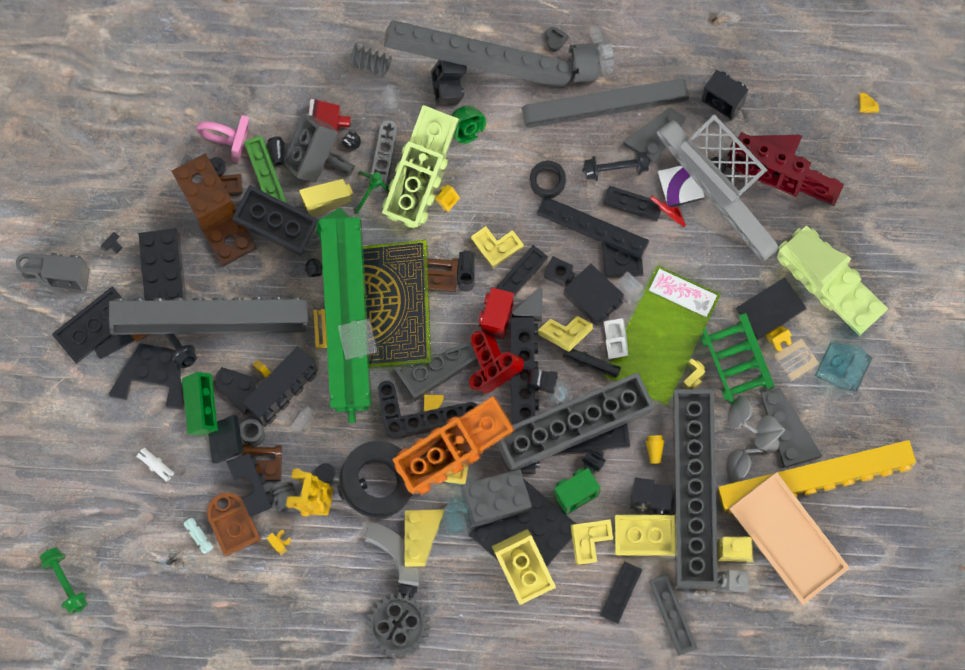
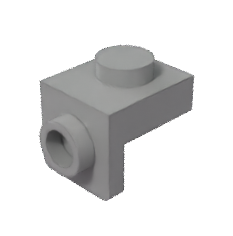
M735 570L718 572V592H749V572Z

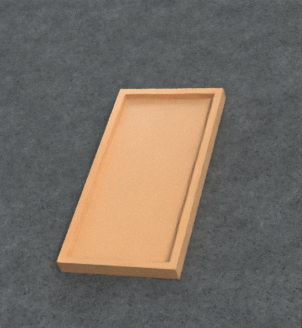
M777 472L729 508L730 512L802 605L850 569Z

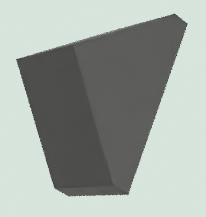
M539 287L512 312V318H534V321H542L543 289Z

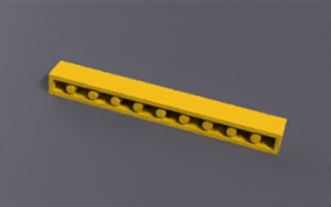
M910 440L777 472V474L794 496L798 498L797 495L805 493V496L817 493L816 490L823 488L824 491L835 489L836 485H853L856 480L862 479V482L874 479L873 476L880 474L881 477L892 475L893 471H910L916 464V459ZM774 473L719 486L717 493L723 513L728 512L731 515L732 513L729 508Z

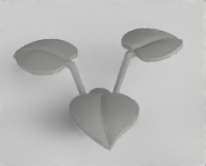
M738 396L729 410L728 421L733 428H740L743 424L746 428L756 433L755 444L758 448L746 449L744 452L741 449H736L730 455L727 463V474L731 483L739 482L749 472L751 459L747 455L748 453H762L763 450L771 453L776 452L779 447L778 438L786 431L770 415L764 416L759 421L757 429L747 424L746 420L752 415V407L749 400L744 396Z

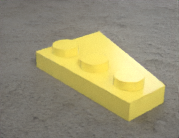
M444 509L405 510V567L426 565L433 541L439 530L440 522L445 514Z

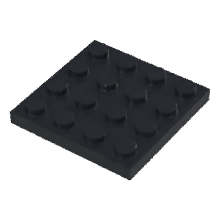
M523 478L532 505L530 511L476 526L469 534V537L498 561L492 546L528 529L546 567H548L572 539L571 525L576 523Z

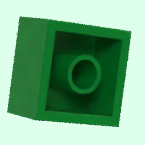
M581 468L572 474L573 477L569 480L562 479L555 484L554 497L566 515L600 495L601 487L589 468L585 470Z

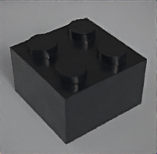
M716 70L704 87L701 102L733 121L745 104L749 89L742 82H736L731 79L727 73Z

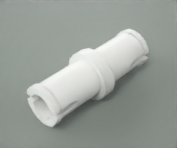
M145 447L140 451L141 454L138 453L137 458L148 465L150 471H155L166 482L171 479L170 476L174 475L175 472L163 464L161 458H156Z

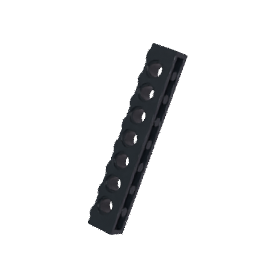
M511 318V353L519 357L522 354H527L530 357L528 361H524L523 369L511 378L512 425L535 416V411H539V399H535V392H539V390L528 387V380H522L519 377L522 373L529 374L530 369H538V361H534V354H538V342H534V335H538V324H534V318ZM526 335L530 340L528 342H521L519 338ZM528 392L531 396L528 399H522L520 394ZM526 410L531 415L528 418H522L520 413ZM540 461L521 468V473L536 474V468H540Z

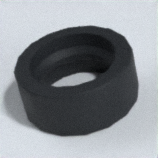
M550 160L541 161L531 170L530 186L539 197L554 198L564 190L566 175L564 169L558 163ZM543 170H552L559 176L558 185L553 189H543L537 184V175Z

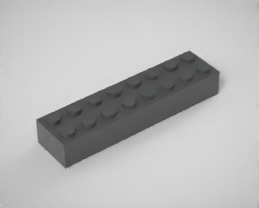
M637 372L512 425L515 431L498 441L496 445L508 471L511 472L651 413L655 407Z

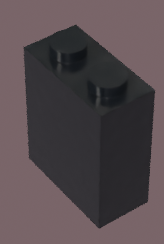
M592 264L588 265L564 289L563 294L596 326L600 322L603 324L610 317L609 313L613 309L618 310L624 303V294Z

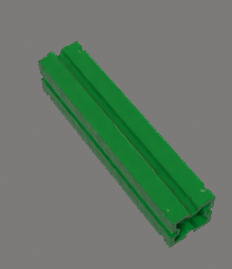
M360 217L320 219L330 408H335V412L348 411V423H356V411L368 410V406H372L362 220Z

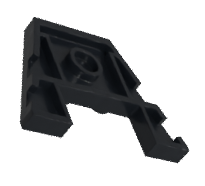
M140 343L109 392V396L127 400L132 381L170 388L166 407L184 410L181 369L178 364H174L171 360L176 350Z

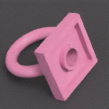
M241 116L237 130L209 121L200 122L196 125V131L202 137L216 143L232 146L231 162H239L249 129V117ZM205 129L216 130L227 134L229 137L219 136Z

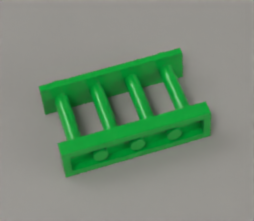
M746 313L739 315L740 321L737 322V325L708 335L706 328L702 329L703 335L700 336L704 347L708 346L722 381L724 389H721L723 397L725 400L729 399L730 404L734 403L733 395L757 386H765L767 391L774 388L773 380ZM737 332L745 333L747 339L743 343L715 353L711 342ZM746 349L747 351H752L754 357L750 361L722 371L718 360ZM753 367L759 369L761 375L758 378L729 389L726 377Z

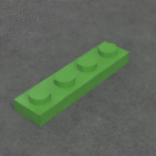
M262 135L244 141L261 190L287 203Z

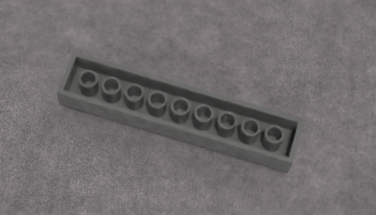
M674 389L673 446L676 589H716L718 586L714 389Z

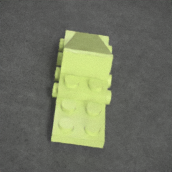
M425 105L422 106L411 139L408 143H405L402 149L403 156L401 162L399 161L396 166L395 172L397 173L395 178L390 182L389 195L382 204V213L387 215L388 219L405 222L404 225L411 228L419 227L422 223H426L429 215L426 213L428 206H432L435 195H433L434 190L439 187L445 171L442 170H445L448 164L446 159L447 151L459 118Z
M805 226L803 229H797L789 242L786 240L779 246L777 255L779 262L784 267H787L792 272V275L797 280H800L806 289L819 299L824 307L830 311L834 310L861 336L888 308L861 283L860 274L848 266L851 261L849 256L833 249L829 243L823 242L813 228L810 229L808 226Z

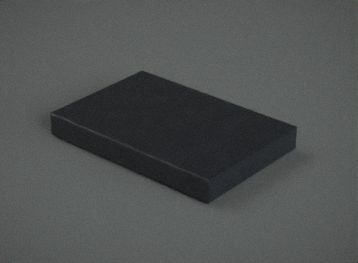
M784 277L736 309L740 315L747 314L755 337L759 340L801 314L807 308Z

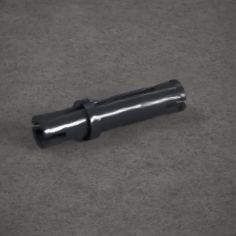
M572 348L569 352L565 350L563 353V358L574 361L581 367L592 368L616 379L621 371L620 366L593 357L586 351L581 352Z

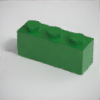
M195 372L183 377L187 434L204 436L217 431L212 374Z

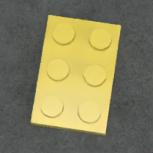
M615 515V556L676 555L675 515Z

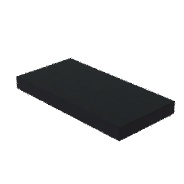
M113 286L52 334L76 364L94 351V348H97L98 345H101L112 336L110 335L109 301L122 298Z
M627 423L552 456L584 453L589 450L595 451L596 448L601 451L629 448Z

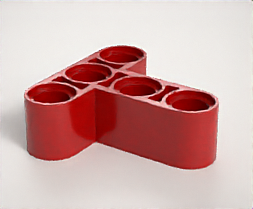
M476 331L472 334L471 345L481 369L470 377L469 386L473 390L488 394L518 374L524 367V360L510 352L501 354L497 342L492 335L482 331Z

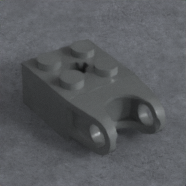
M24 253L16 259L17 269L29 281L46 283L49 288L87 291L90 269L81 256L70 255V257H65L59 253H51V255ZM25 258L30 259V262L25 263L23 268L20 266L21 260Z

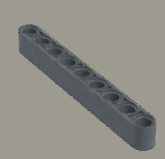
M674 79L524 105L521 109L525 127L531 128L687 101L689 94L686 80Z

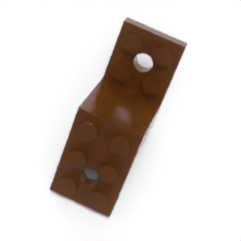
M206 153L171 171L222 267L256 250L246 229L232 222L236 209ZM201 175L203 179L200 183H194L193 177ZM228 237L235 238V243L229 246L225 244V240Z

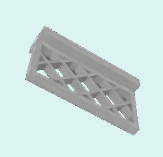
M715 114L680 146L732 202H736L768 170ZM714 120L720 125L719 134H709V125ZM698 136H706V147H698L693 141ZM709 136H719V147H708ZM722 136H730L733 139V148L722 147ZM708 149L719 150V161H711L708 158ZM722 150H733L732 161H722ZM735 150H743L746 153V162L735 161ZM722 163H732V175H724L721 172ZM735 164H746V174L735 175ZM749 164H757L762 169L757 175H748ZM735 177H745V186L740 191L734 185Z

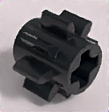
M598 448L594 452L589 450L582 460L585 463L584 469L589 468L591 473L594 470L599 472L606 462L603 458L604 452Z

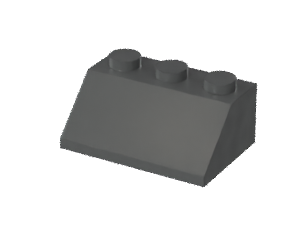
M303 112L284 155L283 165L297 178L316 183L321 175L322 167L329 157L330 149L336 141L338 131L330 124Z

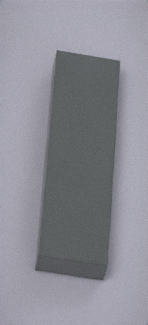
M668 574L649 580L648 582L678 656L696 650V643Z

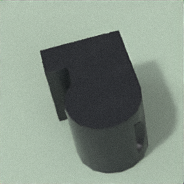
M530 369L527 386L554 394L558 372Z

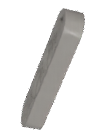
M390 120L381 124L371 174L375 172L380 173L382 181L386 185L388 184L398 133L397 125ZM391 126L393 131H390L388 139L386 138L387 133L385 129ZM384 143H388L391 146L387 152L380 149ZM385 161L387 162V167L379 169L377 163ZM379 186L378 188L373 190L376 192H382L385 189Z

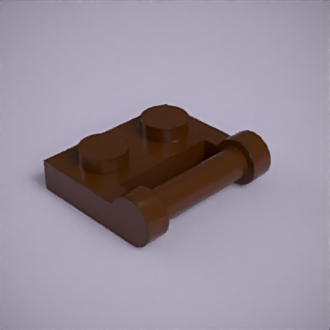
M423 256L424 290L456 292L459 259H433ZM425 267H451L452 271L428 270Z
M242 445V454L249 452L250 455H275V460H257L259 466H256L258 474H263L265 481H281L282 445H276V447H249V445ZM241 478L242 481H251L248 478Z

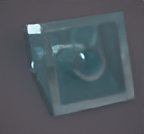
M830 342L815 376L840 389L857 392L872 357L860 346Z

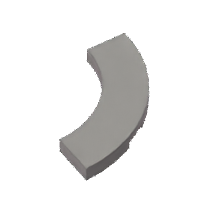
M368 522L365 542L375 544L391 554L398 570V583L418 586L419 567H405L404 539L385 526Z

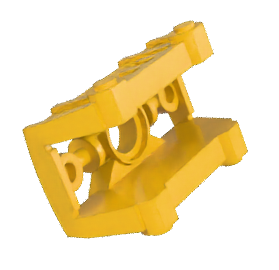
M298 468L293 469L291 478L303 484L302 497H287L286 506L301 511L300 514L305 517L310 515H328L333 501V486L322 482L317 476H313L312 473L303 472Z

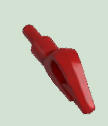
M652 195L650 197L658 205V208L665 212L672 220L682 227L686 226L678 207H669L664 201L661 202Z

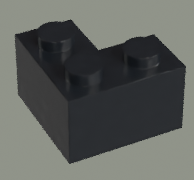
M443 60L437 61L431 70L436 106L459 104L464 97V88L461 87L460 80L467 72V66Z
M635 477L630 508L639 513H646V510L654 511L656 515L670 513L673 486L654 484L655 480Z

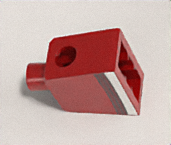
M310 99L308 114L330 124L338 131L337 136L339 135V127H350L351 116H342L339 105Z

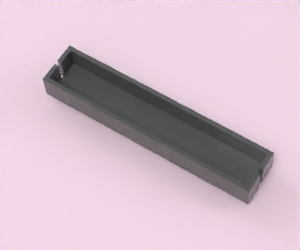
M221 297L213 298V300H205L204 298H194L193 300L174 298L171 301H165L164 298H155L153 301H145L143 298L125 301V299L117 298L109 301L110 335L306 332L308 323L307 299L302 297H292L291 299L273 297L271 300H264L262 297H254L252 300H244L242 297H235L232 300H224Z

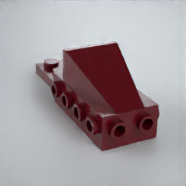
M740 132L738 139L768 169L758 181L794 197H797L800 191L835 206L844 184L836 178H829L823 175L820 171L809 169L812 162L808 161L805 157L795 155L802 139L801 135L750 136ZM733 150L728 152L729 161H732ZM735 150V161L741 158V161L746 162V153L743 150ZM728 163L727 167L732 169V163ZM735 164V171L745 175L746 164ZM749 164L748 175H757L762 169L760 167L756 169L755 166H758L757 164Z

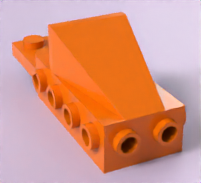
M496 397L489 398L462 417L451 418L446 422L445 426L434 429L430 432L431 435L425 439L417 440L414 442V446L409 449H403L397 454V457L392 459L396 471L403 477L404 484L409 492L412 494L420 493L421 495L431 490L430 486L435 483L437 485L448 479L447 475L452 472L456 474L463 470L464 467L472 465L481 458L479 455L484 450L515 431Z

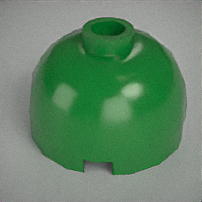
M462 106L451 114V116L459 118L453 137L461 144H467L476 140L478 137L475 135L485 130L486 118L475 107Z

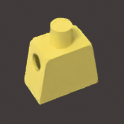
M722 537L717 541V562H753L752 538Z

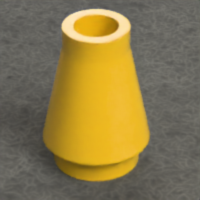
M661 435L647 436V441H645L650 464L661 463L665 442Z

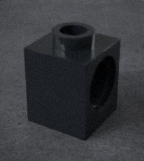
M552 256L544 272L545 279L564 288L567 282H572L575 275L573 265ZM562 269L566 273L563 276H559L555 272Z

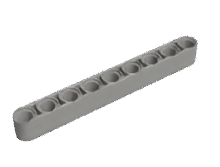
M674 120L657 131L660 140L761 261H765L779 250L777 243L740 198L736 202H732L680 147L689 139L682 128Z

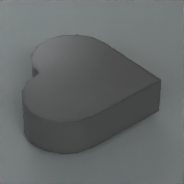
M549 27L546 31L548 48L554 52L559 51L569 39V35L557 27Z

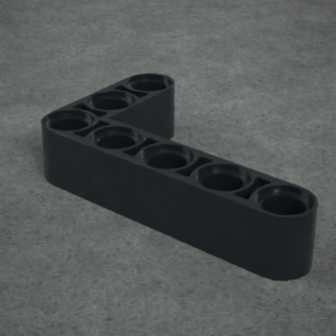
M383 381L378 386L386 432L392 439L429 433L438 427L442 428L449 420L447 419L448 414L455 413L457 417H462L466 414L467 410L478 406L474 402H467L401 416L394 384L390 381ZM385 388L392 389V393L389 395H384L382 391ZM389 406H393L396 408V411L389 414L386 412V409ZM436 417L438 422L436 424H429L428 419ZM411 421L419 423L417 428H410L408 425ZM392 425L400 427L398 432H391L389 429Z

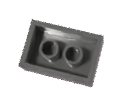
M520 469L467 483L461 488L472 528L527 513L532 507Z

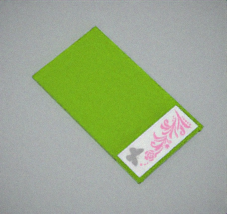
M658 265L626 328L628 356L614 358L610 361L611 364L621 367L617 379L607 374H604V376L618 381L638 372L650 398L663 405H668L674 389H676L703 333L702 329L706 327L721 294Z

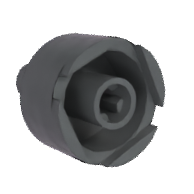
M598 44L570 45L568 53H572V56L568 61L572 62V82L596 81L598 73H601V62L597 60V55H599Z

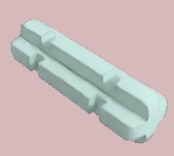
M193 518L186 520L184 526L187 531L190 530L189 534L196 544L200 545L201 551L204 554L210 552L213 546L209 541H206L207 537L200 527H196L197 523Z

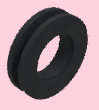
M370 441L356 447L348 455L340 472L339 483L344 499L355 511L372 518H384L396 514L408 503L413 494L406 488L405 481L396 471L392 460L402 451L401 448L384 441ZM370 462L387 464L397 477L395 491L386 497L369 495L362 489L359 483L360 469Z

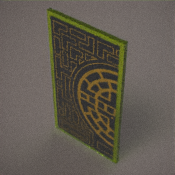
M427 240L363 246L370 368L430 363L431 335Z

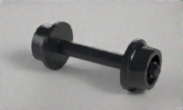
M638 150L634 151L635 159L604 164H596L595 156H592L591 159L584 160L582 171L585 173L587 180L594 179L595 181H598V172L636 167L637 174L641 175L642 172L649 171L651 160L648 159L646 152H638Z
M165 334L176 350L171 358L173 363L178 364L180 368H187L193 365L197 360L194 346H182L175 334Z

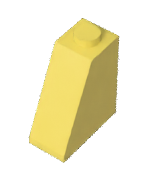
M343 179L299 190L307 213L313 217L352 202L351 195L353 191L349 183L345 184Z

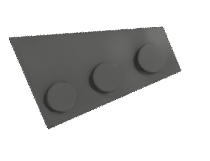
M670 107L624 141L623 145L633 151L646 152L648 159L656 164L666 149V146L658 137L657 131L671 120H674L681 127L686 117Z

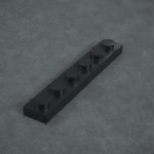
M546 196L537 211L538 216L640 259L649 245L648 239Z

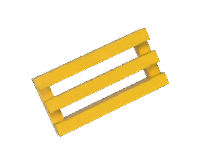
M321 309V311L313 310L316 349L327 348L325 309ZM318 315L322 317L323 344H320Z

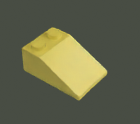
M528 529L492 546L520 605L556 588Z

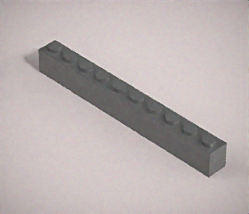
M395 20L390 22L385 31L384 47L560 88H563L571 79L572 62Z

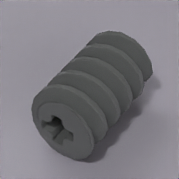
M355 44L351 54L352 68H356L358 65L359 70L364 68L366 72L372 70L374 75L379 72L381 77L389 70L392 55L386 59V53L379 57L378 50L373 55L371 48L366 53L365 46L358 50V44Z

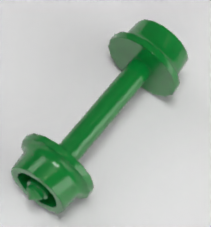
M58 547L47 549L40 555L41 568L47 569L52 567L68 599L61 604L62 608H66L69 614L81 612L88 605L85 599L86 593L82 592L75 595L59 564L65 559L66 555L61 553Z

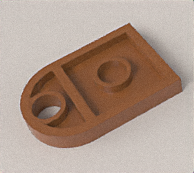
M227 492L221 493L210 501L207 508V517L225 557L261 541L254 522L249 516L243 500L238 495ZM221 499H227L229 504L227 508L220 509L218 502Z

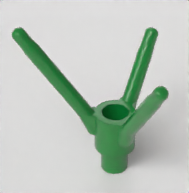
M363 171L358 172L360 175L369 178V187L355 210L356 214L361 210L372 189L381 186L387 192H390L389 187L382 181L380 173L368 174Z

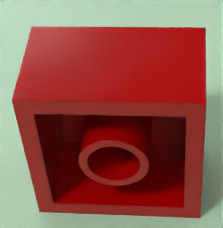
M491 287L490 293L485 295V311L480 313L479 327H481L482 332L504 340L514 306V293Z

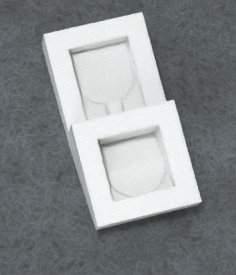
M624 319L605 321L608 358L614 359L628 356Z

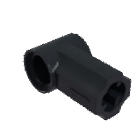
M468 250L459 252L457 276L458 287L465 292L472 290L475 285L476 253ZM463 278L471 279L468 283H463L461 280Z

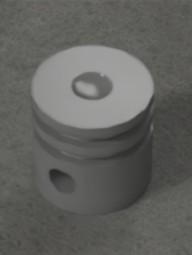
M247 419L240 425L241 438L245 444L254 447L264 441L265 431L259 421Z
M293 482L281 483L270 489L273 492L272 496L274 497L273 500L277 512L295 509L286 506L287 497H297Z

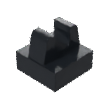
M113 232L100 248L105 252L110 248L118 254L123 248L117 242L120 236Z

